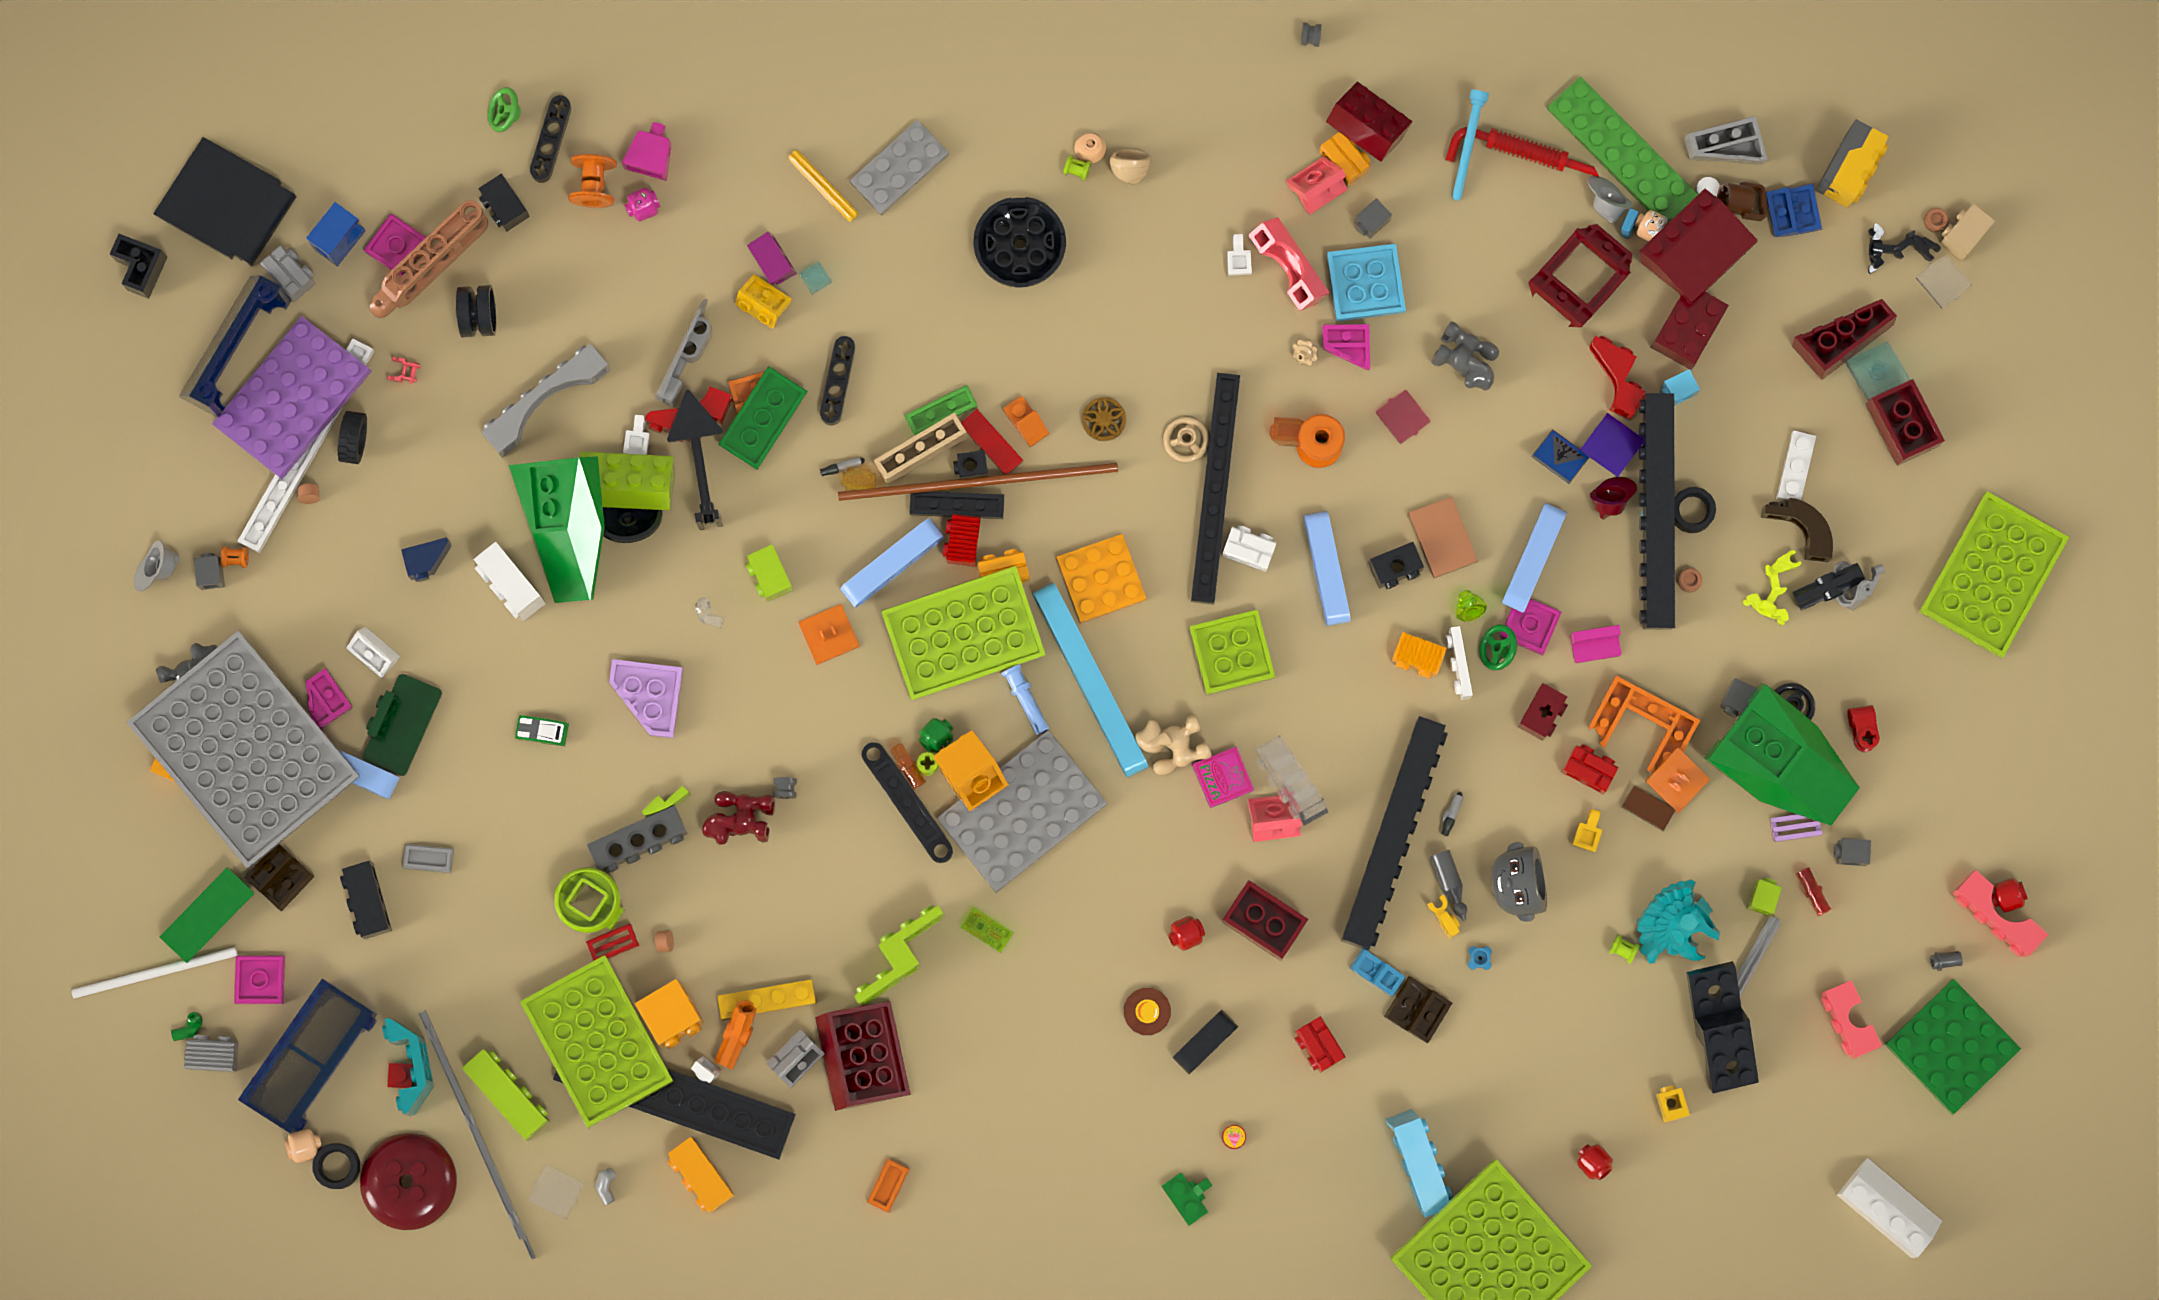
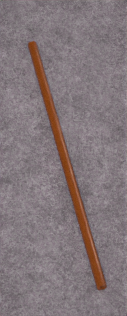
M1109 463L838 492L839 501L1113 473L1118 472V464Z

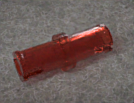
M1810 867L1796 873L1806 891L1804 895L1810 899L1817 912V916L1831 911L1832 909L1822 893L1823 888L1818 885Z

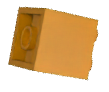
M973 730L960 736L958 740L941 749L933 756L945 779L969 812L1009 786L996 761Z
M677 979L634 1003L656 1042L662 1048H673L681 1043V1037L686 1034L689 1037L695 1035L702 1030L700 1026L705 1024L683 985Z

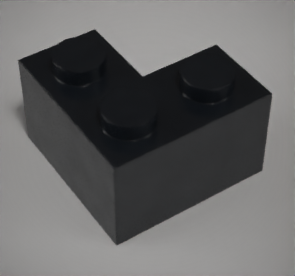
M118 234L109 255L116 262L128 266L121 284L127 291L149 299L168 257L161 249Z

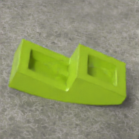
M682 785L666 801L658 795L642 813L647 818L674 805L676 807L691 794Z

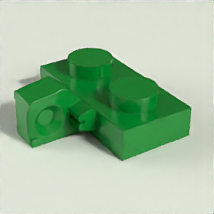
M1179 1173L1161 1186L1188 1226L1208 1213L1201 1202L1206 1198L1203 1192L1213 1186L1208 1178L1197 1185L1194 1180L1188 1183L1183 1174Z

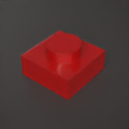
M389 1063L387 1087H413L410 1069L414 1068L413 1064Z

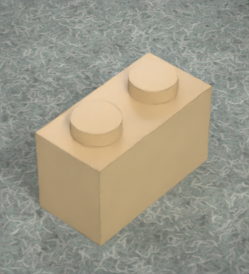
M1974 203L1969 209L1964 207L1956 217L1959 220L1955 226L1950 224L1942 233V236L1945 238L1940 244L1961 261L1995 222L1994 219Z

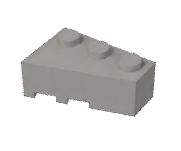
M1756 116L1689 133L1684 137L1689 159L1750 164H1763L1768 161Z

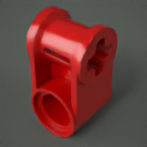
M1873 705L1848 709L1847 716L1854 745L1858 751L1867 753L1880 741L1875 709ZM1866 736V739H1871V742L1868 744L1862 738Z

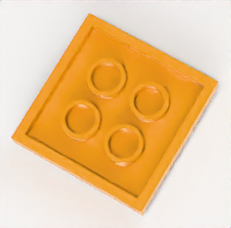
M1123 534L1056 557L1080 624L1146 601L1145 593Z

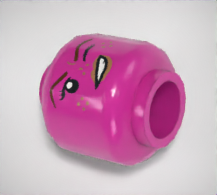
M646 187L628 194L627 199L629 203L624 204L629 217L634 216L639 222L656 216L658 208H660L654 190L650 191Z

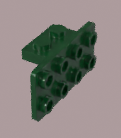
M400 674L392 691L386 690L384 695H380L376 703L378 710L375 716H371L367 723V735L371 738L363 753V759L390 772L405 776L440 701L442 691L410 676Z

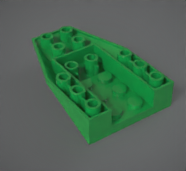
M598 456L508 465L554 602L593 600L604 534Z
M1760 683L1747 700V707L1722 740H1717L1703 759L1758 801L1831 826L1860 787L1819 727L1768 685Z

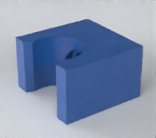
M334 202L306 239L316 252L338 267L366 230L358 224L359 219Z

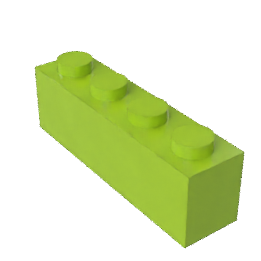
M485 1049L481 1050L462 1069L523 1139L529 1141L550 1122L546 1118L548 1112L540 1104L536 1106L530 1100L533 1095L525 1086L520 1088L514 1082L517 1077L509 1068L504 1070L499 1065L501 1059L493 1050L490 1052Z

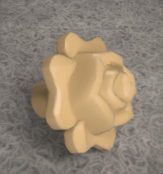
M1299 339L1297 343L1293 344V357L1297 359L1299 364L1312 365L1313 361L1318 360V348L1313 345L1311 340L1304 341Z

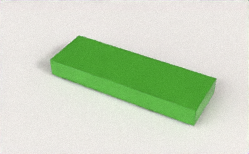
M968 385L904 416L915 436L953 413L958 417L977 408L978 405Z

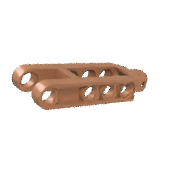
M473 200L463 202L385 276L382 281V289L373 297L370 305V312L375 317L385 318L397 307L400 309L410 304L487 230L488 219L479 203ZM470 207H474L477 209L465 215L466 209ZM482 220V225L478 228H475ZM439 239V241L431 248V243L434 240ZM449 252L448 257L445 260H441ZM422 255V257L414 264V259L417 256ZM432 269V272L428 276H424L429 270ZM405 271L406 273L397 280L398 274ZM415 285V288H414L413 291L407 292L409 289H411V288Z

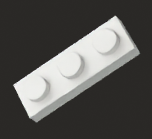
M1793 430L1776 499L1788 501L1789 498L1802 499L1816 436Z
M1460 626L1451 627L1448 631L1449 634L1446 635V644L1448 649H1452L1453 657L1450 658V666L1452 672L1456 671L1457 680L1454 681L1456 695L1460 694L1461 700L1470 699L1473 694Z

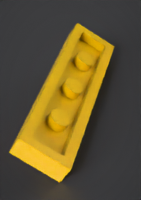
M812 979L717 996L721 1020L732 1018L738 1001L748 1000L752 1002L757 1009L756 1014L816 1004Z

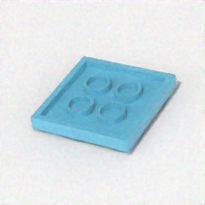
M1396 244L1327 252L1336 322L1406 312Z

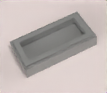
M405 844L403 869L451 873L454 849Z

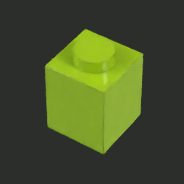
M1769 878L1757 880L1754 884L1747 909L1767 916L1773 915L1782 887L1776 885L1777 881Z

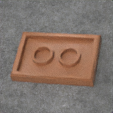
M1453 497L1408 513L1433 578L1478 562Z

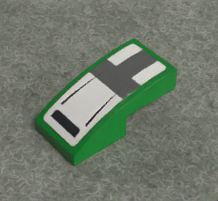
M519 715L515 739L565 747L569 723Z

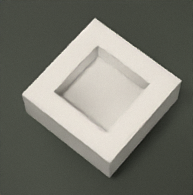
M704 1056L698 1059L691 1068L700 1080L708 1083L715 1080L722 1071Z

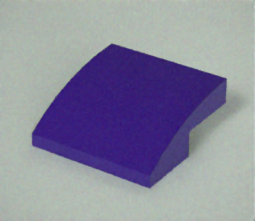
M1607 413L1580 451L1613 475L1619 477L1643 444V438Z

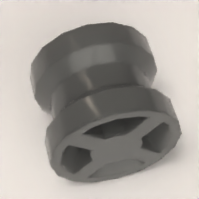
M1303 22L1301 45L1313 44L1314 47H1319L1322 24L1311 26Z
M773 778V783L776 786L773 792L774 798H796L797 793L794 791V786L797 784L796 778Z

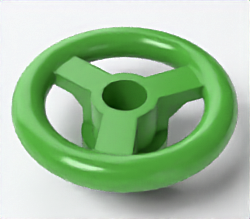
M503 87L499 89L490 101L488 122L495 132L506 131L520 117L521 109L518 105V97L512 88ZM504 94H508L510 96L511 103L505 100ZM498 103L497 115L495 117V108Z

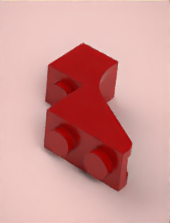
M1595 336L1589 349L1614 386V400L1609 410L1630 421L1639 405V400L1643 398L1646 392L1642 390L1639 384L1625 381L1637 356L1633 355V351L1626 347L1619 348L1613 345V342L1604 336Z
M710 386L700 403L716 423L723 425L733 398L731 394ZM679 408L648 412L645 417L646 424L649 425L648 428L657 433L662 431L669 433Z

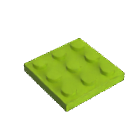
M1258 609L1189 626L1206 695L1275 679Z

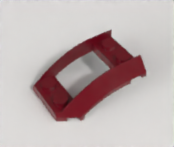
M1598 224L1588 225L1587 228L1582 229L1577 228L1551 259L1528 282L1532 297L1536 293L1571 322L1568 327L1582 328L1631 273L1632 253ZM1581 243L1616 271L1588 304L1553 276Z

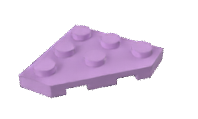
M612 659L609 678L610 685L650 736L674 739L683 668Z

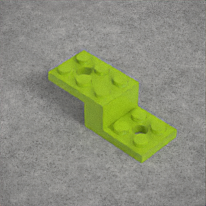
M939 905L936 907L928 906L920 912L921 917L915 921L912 918L900 925V931L895 934L889 932L880 939L881 943L878 946L893 970H884L876 976L877 981L871 985L867 982L856 989L857 994L854 997L860 1006H865L921 968L906 943L945 918Z

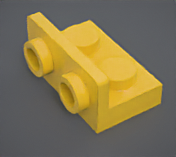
M753 274L739 290L735 305L758 319L762 324L773 329L778 318L791 304L792 298Z

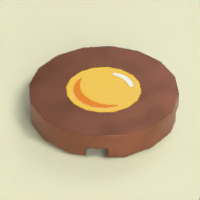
M1141 988L1134 991L1127 998L1124 1005V1018L1127 1025L1140 1035L1152 1036L1161 1032L1167 1026L1171 1017V1006L1167 997L1161 991L1154 988Z

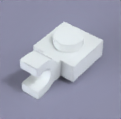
M1243 234L1233 235L1234 251H1227L1228 276L1251 275V250L1244 251Z
M635 415L633 431L626 430L623 454L648 455L650 433L644 432L646 425L645 416Z

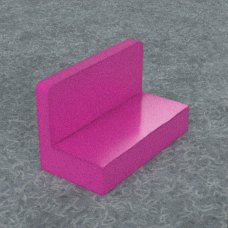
M1620 625L1573 632L1570 639L1575 663L1621 656L1619 636L1621 635Z

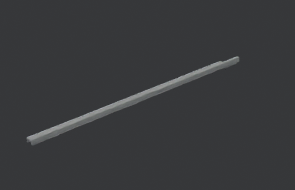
M426 1010L418 1013L519 1240L524 1239L523 1242L530 1258L534 1259L536 1258L430 1018Z

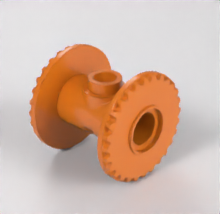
M598 154L573 156L571 164L582 169V182L580 192H573L568 195L570 203L589 208H604L613 205L614 198L604 194L603 189L605 187L604 171L617 167L615 159Z
M1317 414L1309 417L1302 424L1296 442L1297 453L1301 460L1315 468H1324L1335 463L1341 455L1345 443L1344 428L1337 419L1330 415ZM1316 439H1322L1325 443H1319Z

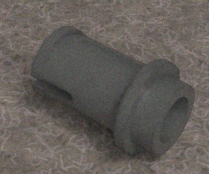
M1959 951L1944 954L1935 952L1934 955L1930 956L1931 967L1933 970L1937 969V971H1941L1942 968L1962 966L1963 964L1962 955Z

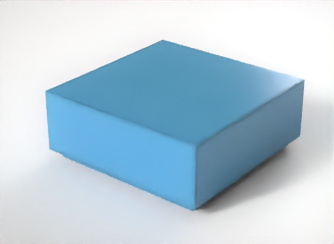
M1629 209L1621 228L1622 237L1627 239L1631 237L1638 218V211Z

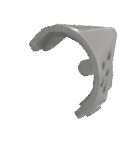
M1846 561L1838 562L1834 567V573L1847 568L1850 564ZM1880 564L1871 568V580L1865 579L1859 585L1844 591L1842 595L1836 597L1839 604L1854 610L1865 599L1870 597L1878 583L1879 574L1885 571L1883 565ZM1848 591H1851L1853 600H1850Z

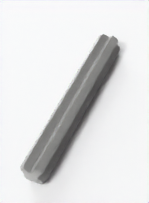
M1774 916L1768 918L1737 974L1740 997L1781 924V921Z

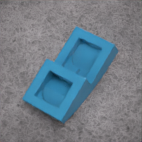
M1366 949L1360 951L1350 966L1352 971L1390 996L1394 995L1405 978L1404 975L1387 963L1382 962Z

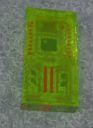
M974 907L961 926L963 930L999 953H1002L1014 934Z

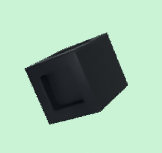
M985 450L958 453V461H953L955 475H960V479L988 476ZM968 461H973L977 467L972 471H968L964 468V464Z

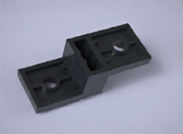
M1730 961L1686 972L1695 1032L1704 1047L1711 1092L1714 1094L1759 1083L1750 1020L1741 1007L1734 962ZM1714 985L1720 986L1715 994L1708 993L1710 987ZM1730 1061L1737 1062L1733 1069H1726V1065Z

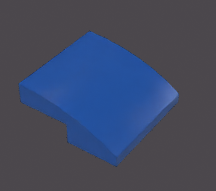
M1813 184L1792 189L1786 187L1766 192L1775 237L1823 230Z

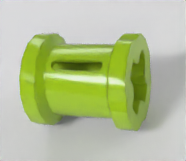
M1069 154L1063 174L1067 175L1069 173L1085 181L1092 162L1075 159L1073 155Z
M930 752L922 753L917 759L918 770L924 776H932L938 771V765L933 758L934 754ZM926 759H930L931 763H934V765L930 766L929 770H926L925 766L921 765L926 762Z
M1618 934L1611 945L1609 953H1615L1627 959V963L1631 964L1640 945L1637 943L1633 945L1622 939V936Z

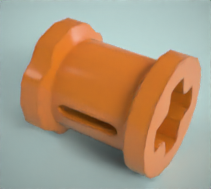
M222 547V567L241 565L242 568H247L249 561L248 547H243L242 549Z

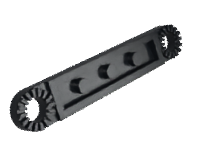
M875 742L868 743L862 750V758L931 859L936 863L948 862L953 855V848L883 746ZM872 748L878 749L881 754L880 758L876 761H871L867 758V752ZM938 845H945L948 849L947 855L943 858H939L934 854V849Z

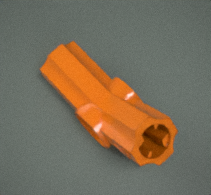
M748 1000L737 1002L732 1018L729 1020L724 1031V1039L716 1054L715 1063L731 1070L734 1069L743 1047H746L753 1031L751 1026L757 1009L752 1002Z

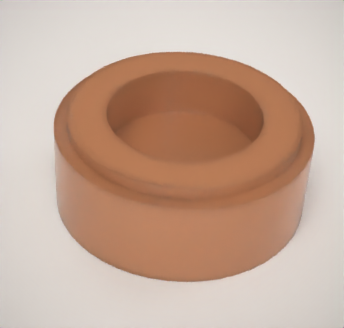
M1940 208L1929 210L1924 217L1925 227L1935 233L1942 231L1949 221L1947 213Z
M1687 568L1678 576V585L1685 592H1695L1702 584V576L1696 569Z

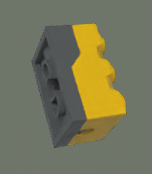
M1855 119L1815 191L1847 208L1852 202L1857 203L1863 195L1869 179L1876 171L1877 164L1889 146L1885 144L1889 136Z

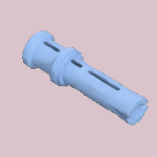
M1019 664L1004 671L1002 676L1006 677L1012 688L1011 694L1017 696L1035 734L1039 735L1050 728L1029 690L1031 684L1026 682L1020 670L1022 667Z

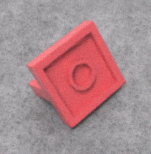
M1324 156L1286 180L1289 189L1298 195L1305 211L1309 215L1348 190L1343 181V178L1346 177L1343 169Z
M1295 793L1248 799L1254 842L1301 836L1300 826H1302Z

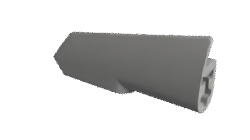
M704 299L655 394L656 399L669 406L674 407L684 387L683 382L678 380L686 363H694L701 358L712 336V328L708 320L702 317L708 302L707 299ZM699 325L707 327L703 334H696L695 329ZM688 346L696 347L694 354H685V349Z

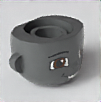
M1521 842L1510 844L1507 851L1501 854L1492 865L1491 883L1494 897L1502 910L1517 916L1521 921L1530 922L1535 918V914L1543 913L1547 910V892L1541 857L1538 849L1534 846L1524 847Z

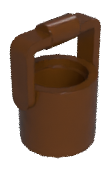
M1725 182L1719 187L1717 198L1733 214L1741 215L1742 219L1762 221L1767 217V196L1763 185L1747 182L1740 184ZM1754 191L1758 192L1759 214L1751 213L1755 202Z

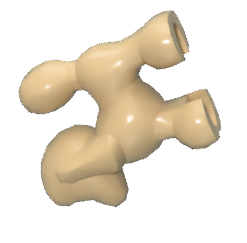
M1195 714L1188 716L1185 725L1182 727L1170 726L1163 730L1158 722L1149 720L1146 728L1135 735L1139 748L1146 753L1160 752L1164 746L1173 751V758L1160 759L1153 764L1154 772L1158 775H1168L1177 767H1184L1192 761L1212 757L1206 741L1199 743L1194 750L1189 748V735L1201 730Z

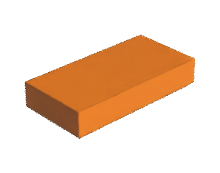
M887 1159L867 1203L889 1213L910 1169Z

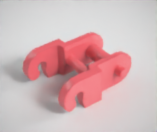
M392 357V361L403 363L402 375H399V377L394 376V378L388 375L387 379L402 383L403 380L409 381L410 384L417 382L415 374L416 370L421 366L417 365V362H414V364L409 363L405 358L399 357L397 359ZM407 367L412 368L410 377L405 376Z

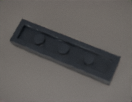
M932 491L911 493L910 515L952 517V514L983 519H1004V494Z

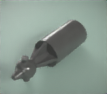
M1446 850L1431 856L1430 860L1442 892L1455 904L1453 907L1455 915L1459 916L1462 921H1465L1468 909L1466 904L1461 902L1463 884L1451 852Z

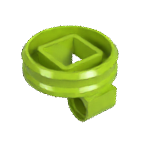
M584 867L573 870L570 873L566 872L554 890L555 909L559 918L568 927L578 932L593 933L606 927L613 930L625 912L620 907L621 897L615 881L608 874L596 868ZM584 883L604 895V898L591 917L571 906L585 887Z

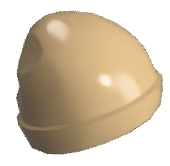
M1124 149L1113 153L1109 163L1111 164L1112 172L1119 180L1128 184H1138L1148 173L1151 155L1140 150Z

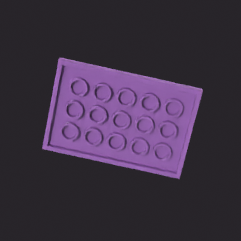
M301 316L212 424L279 478L283 479L372 371Z

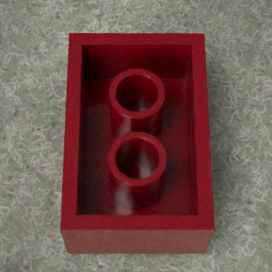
M1358 81L1335 104L1326 120V123L1380 162L1400 143L1413 122Z
M1707 292L1700 296L1693 304L1680 295L1651 348L1692 370L1729 305Z
M1914 379L1878 394L1866 403L1897 466L1939 447L1945 441Z
M1248 880L1221 923L1279 961H1282L1309 919Z

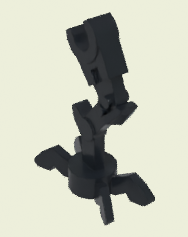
M1876 223L1873 229L1870 228L1868 230L1869 235L1872 236L1868 250L1869 260L1872 265L1869 266L1868 273L1872 274L1884 263L1881 258L1882 253L1893 254L1896 258L1902 259L1904 255L1901 251L1912 245L1925 260L1931 262L1935 257L1930 254L1929 249L1938 252L1941 247L1926 237L1922 238L1914 235L1915 230L1907 233L1905 239L1898 245H1885L1880 240L1884 230Z

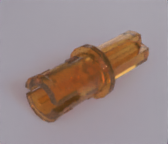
M900 743L891 749V753L901 768L900 772L905 774L913 790L926 783V780H924L915 765L917 762L912 760L903 744Z

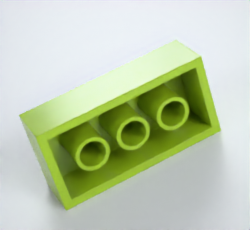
M580 451L579 457L598 456L603 507L652 510L671 509L675 479L674 456Z

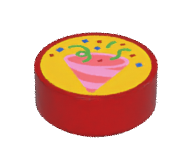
M1230 1125L1223 1131L1222 1141L1226 1147L1238 1149L1244 1145L1246 1133L1242 1127Z

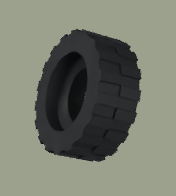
M345 412L338 438L337 455L339 462L359 464L361 462L367 434V416L365 413Z

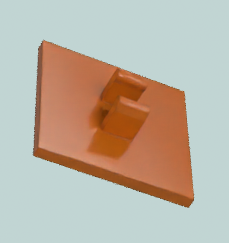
M842 604L798 622L816 665L860 647Z
M1677 747L1645 782L1679 814L1709 782L1710 778Z

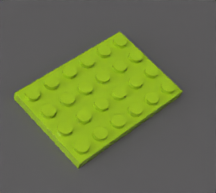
M1986 491L1919 612L2002 659L2069 537Z
M1016 565L881 610L911 700L1046 655Z
M605 955L520 1001L588 1129L674 1082Z

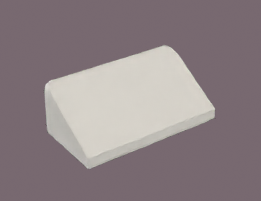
M366 627L358 630L346 647L348 651L380 678L384 677L400 658L394 650Z

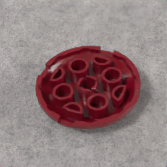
M415 1133L398 1134L379 1143L366 1158L360 1176L361 1195L369 1212L384 1225L398 1230H416L434 1223L450 1207L457 1188V1173L451 1156L437 1141L425 1135ZM409 1174L413 1178V1184L409 1188H404L401 1180L405 1175Z

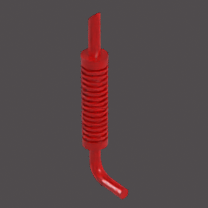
M1467 127L1460 128L1454 133L1445 158L1446 161L1454 163L1460 142L1466 136ZM1491 128L1490 133L1476 129L1475 138L1486 141V148H1495V151L1499 149V152L1503 150V153L1508 152V155L1512 153V156L1517 155V158L1521 156V159L1525 157L1526 161L1530 159V162L1534 160V163L1539 162V165L1543 163V166L1547 164L1548 168L1552 166V169L1556 167V170L1563 172L1564 167L1599 177L1594 166L1567 158L1569 154L1567 151L1562 150L1560 152V149L1556 151V148L1553 147L1551 149V146L1546 148L1547 145L1543 147L1542 143L1538 145V142L1534 144V141L1531 140L1529 142V139L1525 141V138H1522L1521 140L1520 136L1515 138L1516 135L1512 137L1510 133L1507 135V132L1503 134V131H1500L1499 133L1498 129Z

